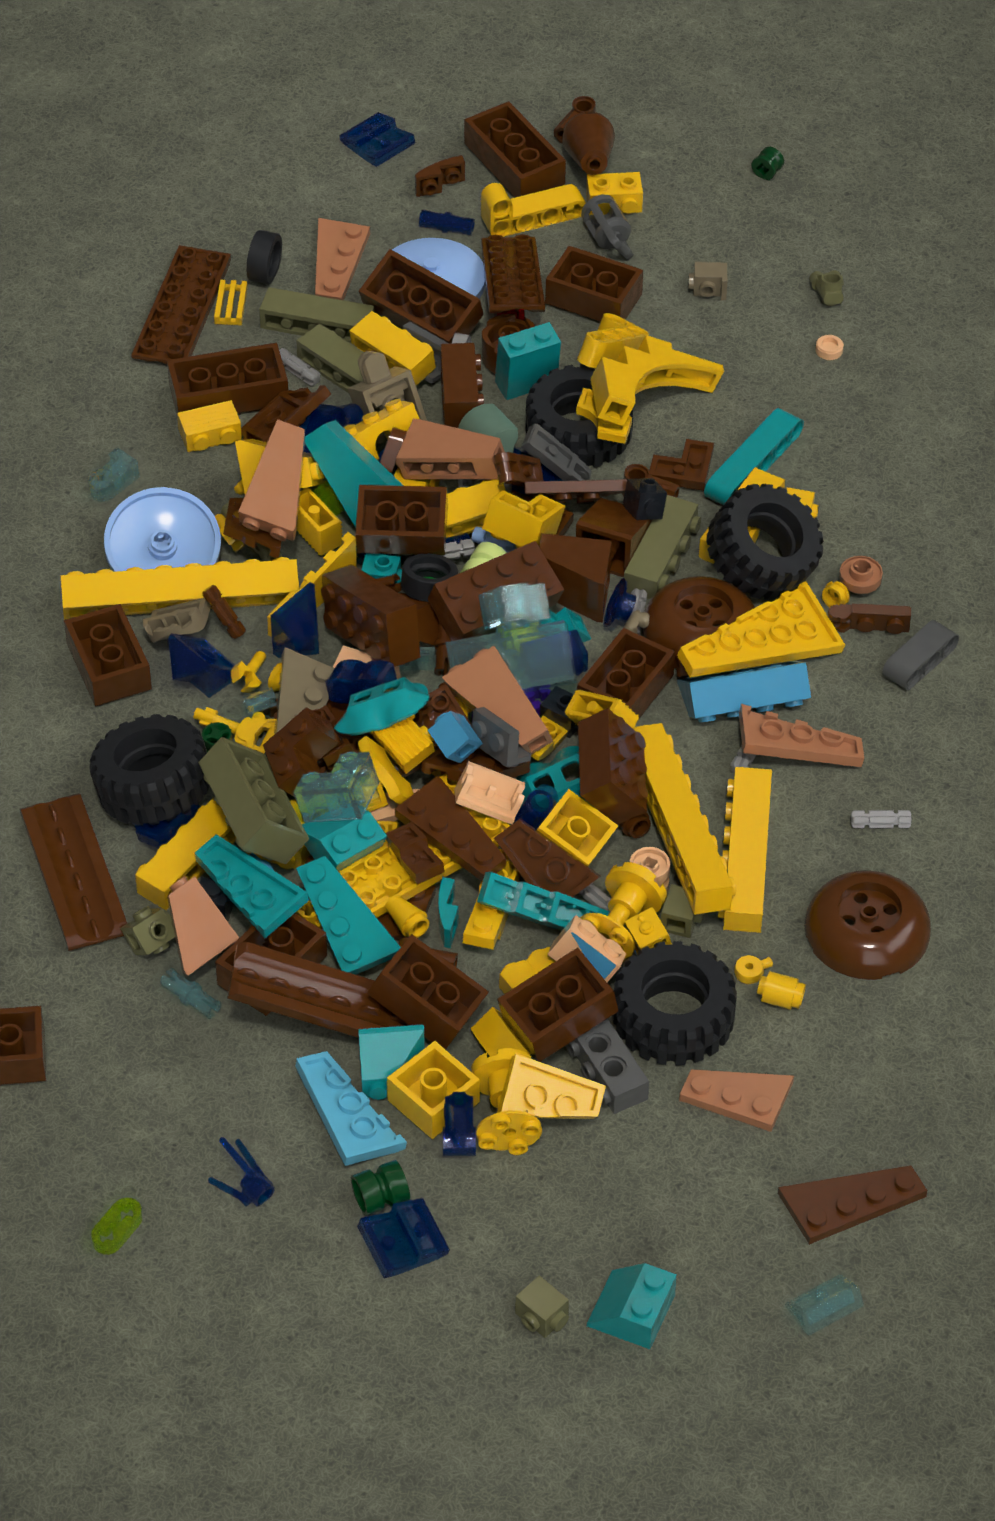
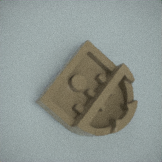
M205 598L156 609L153 610L151 617L143 619V626L152 643L196 633L206 626L211 605Z

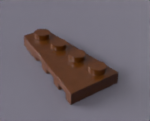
M439 775L395 808V817L404 824L413 822L427 837L429 843L483 882L485 872L497 874L506 866V857L466 808L456 804L455 795Z
M911 1165L778 1187L779 1197L809 1245L927 1197L928 1191Z

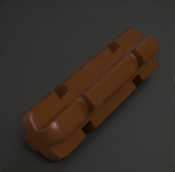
M212 585L205 589L202 595L208 603L212 604L211 608L222 624L228 627L226 630L230 636L236 639L246 632V628L241 621H237L238 617L224 597L221 598L222 594L217 586Z

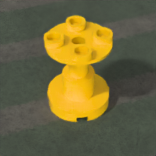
M624 862L619 867H617V864L614 865L606 876L605 886L612 897L608 903L610 910L608 916L600 913H587L580 917L582 920L591 922L604 937L614 940L621 946L622 950L626 953L622 963L635 950L632 936L623 927L625 925L624 921L653 907L656 913L659 912L667 898L665 886L662 884L659 887L654 881L656 875L646 867L633 862Z
M513 1048L497 1049V1055L487 1058L486 1052L477 1057L472 1063L471 1072L480 1079V1092L490 1096V1103L497 1108V1111L511 1057L519 1054L531 1059V1056L525 1051ZM523 1111L495 1113L484 1118L476 1128L480 1148L498 1151L508 1150L513 1155L526 1153L528 1146L535 1143L542 1134L540 1120L534 1115Z

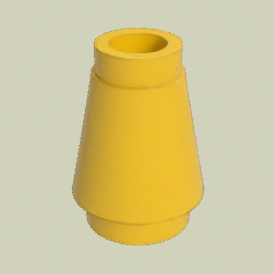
M394 895L387 901L385 908L389 911V914L405 937H410L412 934L419 938L427 931L430 922L427 919L426 912L399 895Z

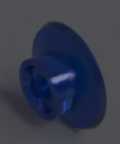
M625 578L618 582L609 599L603 627L611 626L615 619L626 623L633 612L636 595L626 592L627 581Z

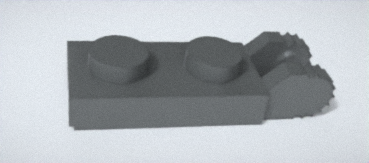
M535 423L529 427L521 446L534 458H539L544 466L563 481L589 480L592 471L589 466H586L578 458L579 456L571 452L569 448L561 444L540 425Z

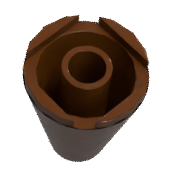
M579 113L572 117L564 127L563 146L566 152L587 174H600L607 167L614 145V128L609 119L600 113Z

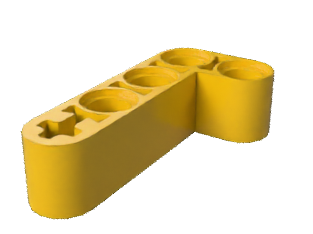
M491 183L481 193V217L491 235L505 237L525 232L526 230L529 231L580 218L586 201L579 189L573 184L510 199L500 183Z
M604 313L598 330L586 333L577 360L585 366L596 369L601 357L616 361L624 346L638 350L646 335L649 336V333L617 315Z

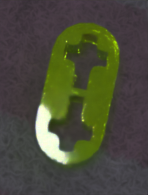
M119 1199L94 1226L91 1233L92 1245L98 1253L110 1255L117 1252L142 1222V1208L136 1199ZM130 1210L133 1211V1216L126 1215L123 1219L121 1218V1212L128 1213ZM112 1232L113 1240L106 1239L104 1242L101 1241V1236L108 1237Z

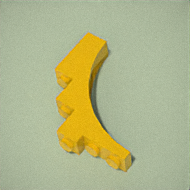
M646 335L638 350L624 346L616 361L601 357L591 377L597 418L624 426L635 405V394L653 387L679 386L713 393L724 373L723 365L674 350L670 342Z

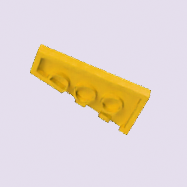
M347 532L341 538L343 545L336 552L331 549L323 557L325 561L323 566L316 573L311 570L303 578L300 590L298 592L292 590L267 616L268 635L277 641L284 634H290L305 617H311L316 608L324 603L321 595L322 574L351 564L356 567L355 536Z

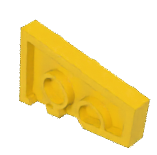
M515 1054L511 1057L497 1113L523 1111L534 1115L536 1118L594 1119L599 1115L606 1086Z

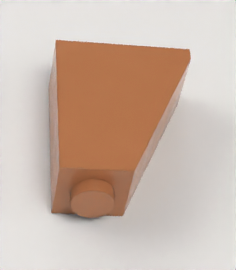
M184 876L170 886L172 893L167 897L182 972L186 977L239 939L236 932L195 876L189 881Z

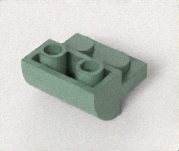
M482 404L473 408L463 417L458 427L459 429L500 438L505 452L513 453L514 445L518 440V428L494 404Z

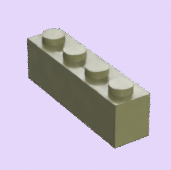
M268 287L259 309L260 328L303 336L320 323L351 343L349 330L371 311L375 312V307L373 305Z
M319 323L296 340L297 357L319 371L323 377L349 393V387L363 381L358 366V358L364 352L354 344L338 336L333 330H329Z
M667 495L663 519L652 520L624 572V592L631 594L636 588L639 590L644 589L647 592V599L651 600L661 588L670 583L671 572L676 573L679 568L681 553H687L689 549L691 534H696L700 528L699 504Z

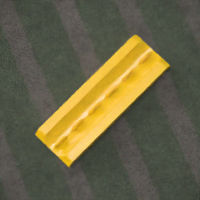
M465 807L498 847L499 845L494 838L510 825ZM428 842V847L444 863L445 872L417 884L401 865L387 843L340 870L339 873L375 917L378 918L388 912L385 906L392 896L399 895L407 901L442 880V877H447L462 867Z

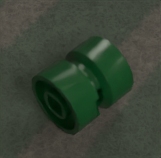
M397 1160L380 1165L376 1173L368 1169L351 1175L353 1193L364 1216L384 1210L385 1203L394 1206L410 1200L409 1186Z

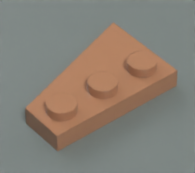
M691 1069L680 1092L679 1101L772 1132L794 1082V1076Z

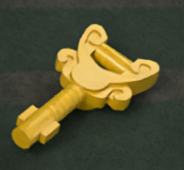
M206 707L205 710L196 708L193 718L199 720V724L204 727L216 722L228 725L231 732L235 734L234 739L236 743L265 755L263 744L274 736L276 719H266L265 715L259 711L255 712L252 718H244L241 723L219 716L217 710ZM263 731H267L260 747L257 746L256 743L259 735Z

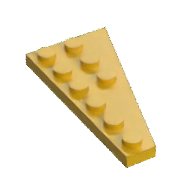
M804 581L799 584L797 589L791 592L787 590L778 599L772 602L767 601L737 617L736 621L729 625L725 623L711 635H703L682 646L677 656L691 678L842 653L845 643L810 586Z

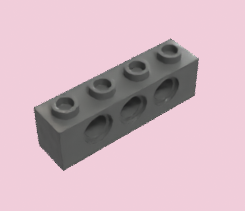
M608 1018L566 1045L572 1058L577 1057L580 1061L584 1077L606 1086L602 1105H608L613 1114L648 1100L649 1080Z

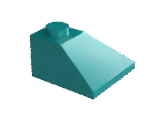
M424 1025L358 1029L362 1092L368 1098L376 1100L386 1098L387 1077L425 1049Z

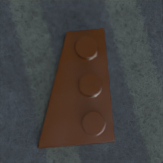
M521 818L494 838L526 883L550 892L557 891L574 897L601 877V875Z

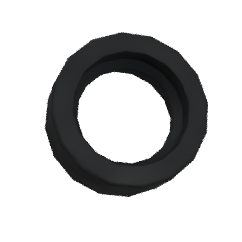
M258 230L253 236L246 266L249 281L268 285L273 282L278 272L282 255V237L280 234Z
M428 553L411 556L404 561L402 567V590L409 597L429 602L427 599L434 584L457 575L458 568L453 561L441 555Z

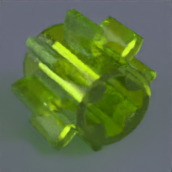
M327 481L320 484L313 491L336 516L344 510V507Z

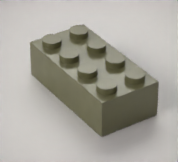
M221 737L198 762L204 773L205 781L210 785L215 794L214 799L216 803L222 808L226 816V823L232 828L237 838V845L243 851L259 854L269 861L275 860L287 864L309 840L285 791L278 787L270 763L264 753Z

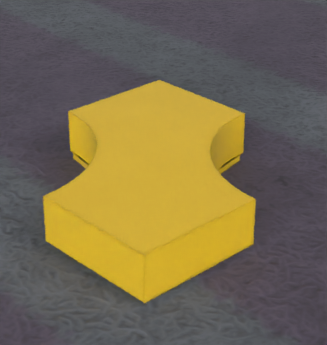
M583 388L576 407V414L588 418L595 424L598 430L597 439L625 444L632 425V417L629 415L624 426L597 418L593 390Z
M368 736L358 741L366 767L378 777L391 800L400 805L414 794L410 783L396 770L382 746Z

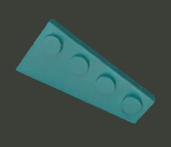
M217 834L195 852L196 862L264 938H267L309 901L308 892Z
M326 856L296 868L342 971L356 975L394 957L401 948Z

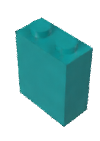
M550 322L498 338L495 382L506 400L528 394L532 385L537 383L541 376L544 374L548 376L551 370L559 369L561 341Z

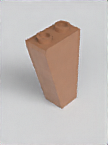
M277 419L238 511L239 522H242L244 527L253 531L264 530L280 541H286V539L295 540L305 446V429Z
M413 419L396 457V465L400 467L404 479H498L500 471L499 466L495 465L494 455L504 453L505 451L500 438L421 419Z
M495 646L480 650L474 655L473 659L463 665L459 664L452 667L442 677L452 694L469 709L474 711L476 708L485 707L519 731L518 745L531 755L553 742L545 724Z

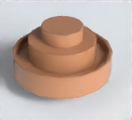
M853 556L846 559L842 563L839 572L840 582L850 592L857 594H868L875 591L881 585L883 577L881 565L876 560L866 556Z

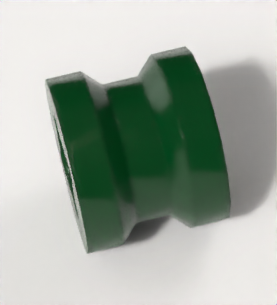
M771 146L765 147L759 156L754 158L751 168L756 176L770 180L775 176L776 171L783 167L784 157L776 148Z
M211 723L202 730L201 735L207 752L215 745L214 742H217L221 737L232 740L231 729L224 723Z

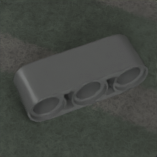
M931 620L890 656L883 667V675L904 689L910 690L954 651L959 641V635L936 620Z

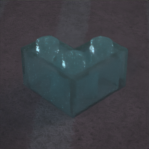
M528 582L505 585L479 594L484 629H495L496 634L511 632L522 627L524 630L539 628L542 621L551 618L545 583L528 585Z
M347 752L340 754L332 772H310L303 774L293 793L304 823L362 819L379 784V779L369 752Z

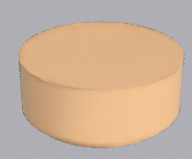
M824 335L816 341L815 351L822 359L835 360L843 354L844 344L837 336Z

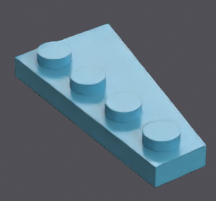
M327 1051L296 1059L295 1067L345 1166L406 1149L407 1141L400 1134L396 1135L389 1127L390 1122L383 1114L378 1115L369 1105V1098L363 1092L359 1093L353 1087L351 1078Z

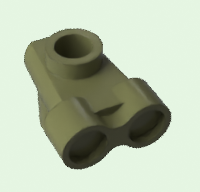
M833 270L825 274L815 271L810 275L809 280L812 288L819 292L823 304L834 306L842 303L844 298L842 292L844 281L839 271Z

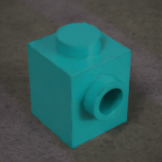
M366 553L361 570L375 579L397 574L400 580L395 581V583H399L402 576L401 557Z

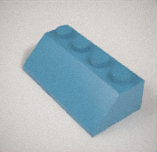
M797 660L677 679L688 715L692 718H698V722L714 721L717 714L727 713V717L739 716L741 704L756 708V712L774 710V704L785 703V707L803 705L802 699L811 698L806 662Z

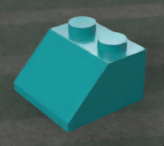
M346 800L302 824L309 837V840L304 845L315 860L326 856L338 872L382 847L387 838V835L369 811Z
M646 1263L612 1270L587 1322V1327L651 1349L675 1297L677 1274Z

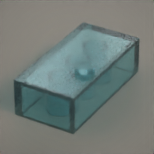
M564 620L446 642L450 669L459 664L463 665L473 659L474 655L480 650L495 646L524 693L578 683L568 624Z

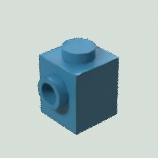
M453 711L441 714L436 718L435 724L428 729V732L445 757L459 763L464 761L483 744L466 718Z

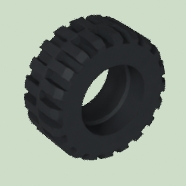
M567 365L561 370L558 368L553 369L549 372L548 376L546 374L541 376L537 383H534L529 390V395L526 398V434L529 427L533 424L540 425L561 444L569 448L571 452L579 456L578 458L586 466L593 465V468L602 466L605 461L609 463L616 459V456L622 454L631 441L633 409L630 413L632 425L625 444L597 439L598 430L591 420L576 421L562 417L566 414L576 413V407L583 388L592 389L591 377L595 369L585 365L580 367Z
M752 484L737 490L719 509L708 526L709 532L707 533L706 542L710 547L707 550L710 559L715 561L713 566L717 573L721 572L724 575V581L729 584L732 583L743 593H750V597L757 599L764 596L766 600H774L787 590L791 592L797 589L799 584L804 582L816 569L819 559L823 554V545H821L824 542L822 531H818L820 524L817 517L813 518L811 515V508L808 505L804 506L800 502L801 498L796 494L790 495L787 493V489L782 487L775 489L770 484H762L760 487L758 484ZM747 527H756L771 535L778 543L782 557H776L761 550L753 542Z
M153 714L148 718L141 716L135 718V721L130 723L126 721L120 724L118 729H112L106 733L104 740L100 739L90 758V774L102 808L111 817L117 818V820L126 824L131 822L139 826H143L144 823L156 825L159 824V821L174 820L177 815L181 813L184 815L189 812L191 806H197L210 787L205 781L204 773L198 763L207 754L200 731L190 722L182 718L178 719L173 715L162 717L160 714Z
M673 941V944L665 945V942L656 943L654 948L651 949L647 946L638 951L637 957L635 955L630 956L616 975L614 994L619 1010L613 1014L616 1032L622 1040L626 1039L625 1045L634 1052L638 1049L640 1051L639 1056L648 1061L653 1057L657 1059V1064L666 1065L667 1061H673L676 1066L685 1065L687 1060H692L693 1063L704 1060V1054L707 1053L710 1057L718 1052L719 1045H725L729 1039L730 1032L733 1031L737 999L734 977L729 973V968L722 960L717 962L715 954L709 950L706 952L701 951V947L691 943V946H686L681 941ZM676 991L694 997L702 1005L689 1013L668 1014L655 1009L647 1001L659 993Z

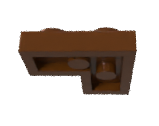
M686 439L682 458L653 454L649 470L650 475L678 484L682 488L704 491L714 452V443Z

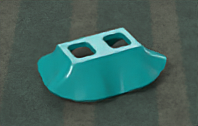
M402 677L352 694L345 714L335 725L334 729L341 734L352 736L391 727L393 724L416 714L425 706L430 699L428 689L424 684L412 683L406 677Z
M568 746L561 749L550 763H531L530 771L517 777V780L525 782V788L522 793L525 797L520 810L533 826L539 827L568 789L581 797L580 777L568 782L562 773L564 767L572 763L579 764V746ZM550 776L555 785L554 789L543 795L538 794L534 782L542 777Z

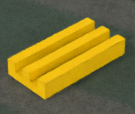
M220 280L214 315L215 324L242 325L248 289L247 281H242L241 285H238L236 280H231V284H226V280ZM225 291H229L225 318H221ZM240 291L236 318H231L235 292Z

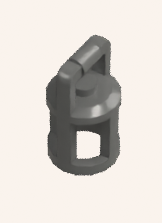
M604 194L591 198L584 205L581 217L597 244L603 249L615 248L627 260L632 258L634 254L626 242L631 233V226L614 198ZM609 203L611 208L604 215L598 204ZM590 211H592L596 220L589 218Z

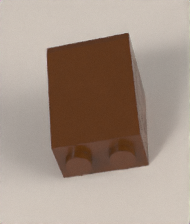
M600 498L576 523V537L612 541L610 574L624 577V572L652 520H636L625 509L623 504Z
M542 533L540 545L538 546L564 588V592L557 603L589 619L603 623L610 584L612 541Z

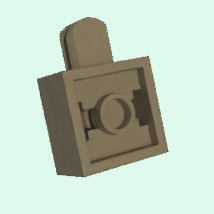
M366 351L358 358V366L363 381L348 388L358 421H363L362 417L368 413L383 410L385 404L394 399L413 402L419 419L427 421L411 370L396 366L389 369L383 353ZM384 432L377 437L376 443L378 444L387 441Z

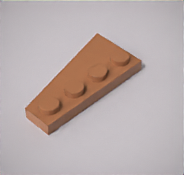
M318 218L316 296L344 300L370 236L369 226Z
M741 704L739 720L743 753L862 767L864 761L862 738L825 727L818 731L809 726L807 722L796 719L795 724L777 719L778 714L766 711L765 715L751 711L752 706Z

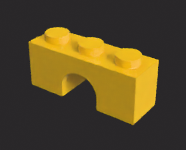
M394 399L386 403L383 410L368 413L362 417L363 421L356 425H347L343 428L378 460L380 458L375 446L377 437L384 432L388 440L393 427L408 431L412 420L419 419L413 402Z

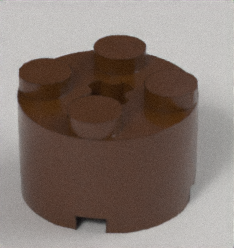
M501 314L487 321V326L482 330V361L485 367L493 372L494 376L496 374L498 338L535 327V324L526 317H524V320L518 319L516 314Z

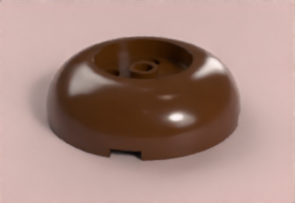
M705 576L682 578L661 588L649 601L645 612L650 615L649 625L646 628H642L643 637L672 650V648L684 646L703 635H711L725 623L729 625L735 622L737 617L754 609L755 606L745 593L726 581ZM675 658L674 668L676 669L679 668L677 658Z
M871 870L848 872L824 884L810 901L804 925L805 935L817 958L836 972L866 980L882 979V976L897 972L901 974L912 968L925 954L931 934L929 913L918 893L907 883L895 876ZM845 919H851L855 924L850 926L845 922Z

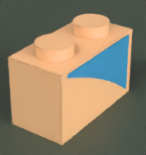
M577 915L555 938L547 954L557 961L578 947L606 982L619 970L626 955L617 942L604 937L591 922L582 920Z

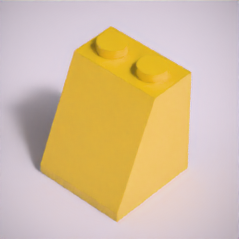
M255 439L235 441L245 495L267 442ZM304 452L301 488L322 485L323 478L326 477L312 454Z

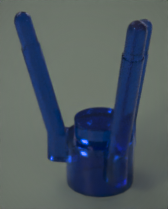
M221 1137L219 1142L246 1173L240 1182L242 1192L213 1177H209L208 1182L239 1199L246 1207L251 1202L255 1206L262 1205L273 1195L275 1191L273 1183L265 1176L240 1139H236L235 1144L247 1163L224 1137Z

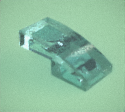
M272 687L242 697L248 715L277 706L276 696Z

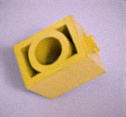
M653 907L624 921L628 932L634 940V953L637 956L638 951L647 946L651 949L654 948V944L665 942V945L672 944L667 930Z

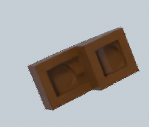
M413 822L385 833L387 835L386 840L395 856L417 884L445 872L444 863L428 847L427 837Z

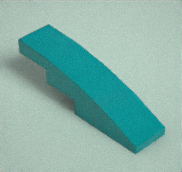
M485 872L477 903L561 931L575 915L579 918L587 913H600L608 916L610 912L560 892H550L532 884L517 882L493 872Z

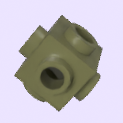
M149 906L144 907L132 915L134 918L132 921L120 928L135 955L162 952L170 946L168 941L175 937L172 918L163 908L150 909Z

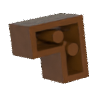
M306 707L264 743L263 747L278 787L303 802L325 783L317 761L339 742L331 722Z

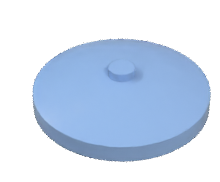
M421 238L405 242L392 249L479 299L484 292L486 283L483 262L473 250L461 243L443 238Z
M157 487L137 492L126 498L116 507L106 524L104 551L107 563L114 572L126 571L132 567L146 570L155 569L161 565H169L172 568L185 567V565L191 563H198L202 566L214 565L218 562L220 556L221 534L215 516L200 499L179 489Z

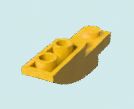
M499 849L506 857V866L497 874L519 882L520 873L504 851ZM482 881L480 882V885H479V893H480V889H481V886H482ZM476 900L463 933V944L493 950L497 939H501L509 914L477 903Z

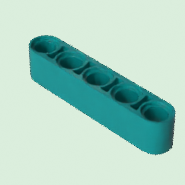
M776 408L710 477L704 489V496L724 505L729 497L738 490L754 467L765 472L800 436L804 421L780 408Z

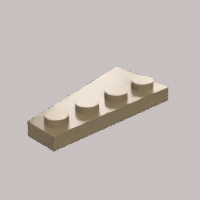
M285 647L281 659L282 670L279 680L280 691L277 700L278 712L274 735L306 707L315 710L325 706L340 670Z

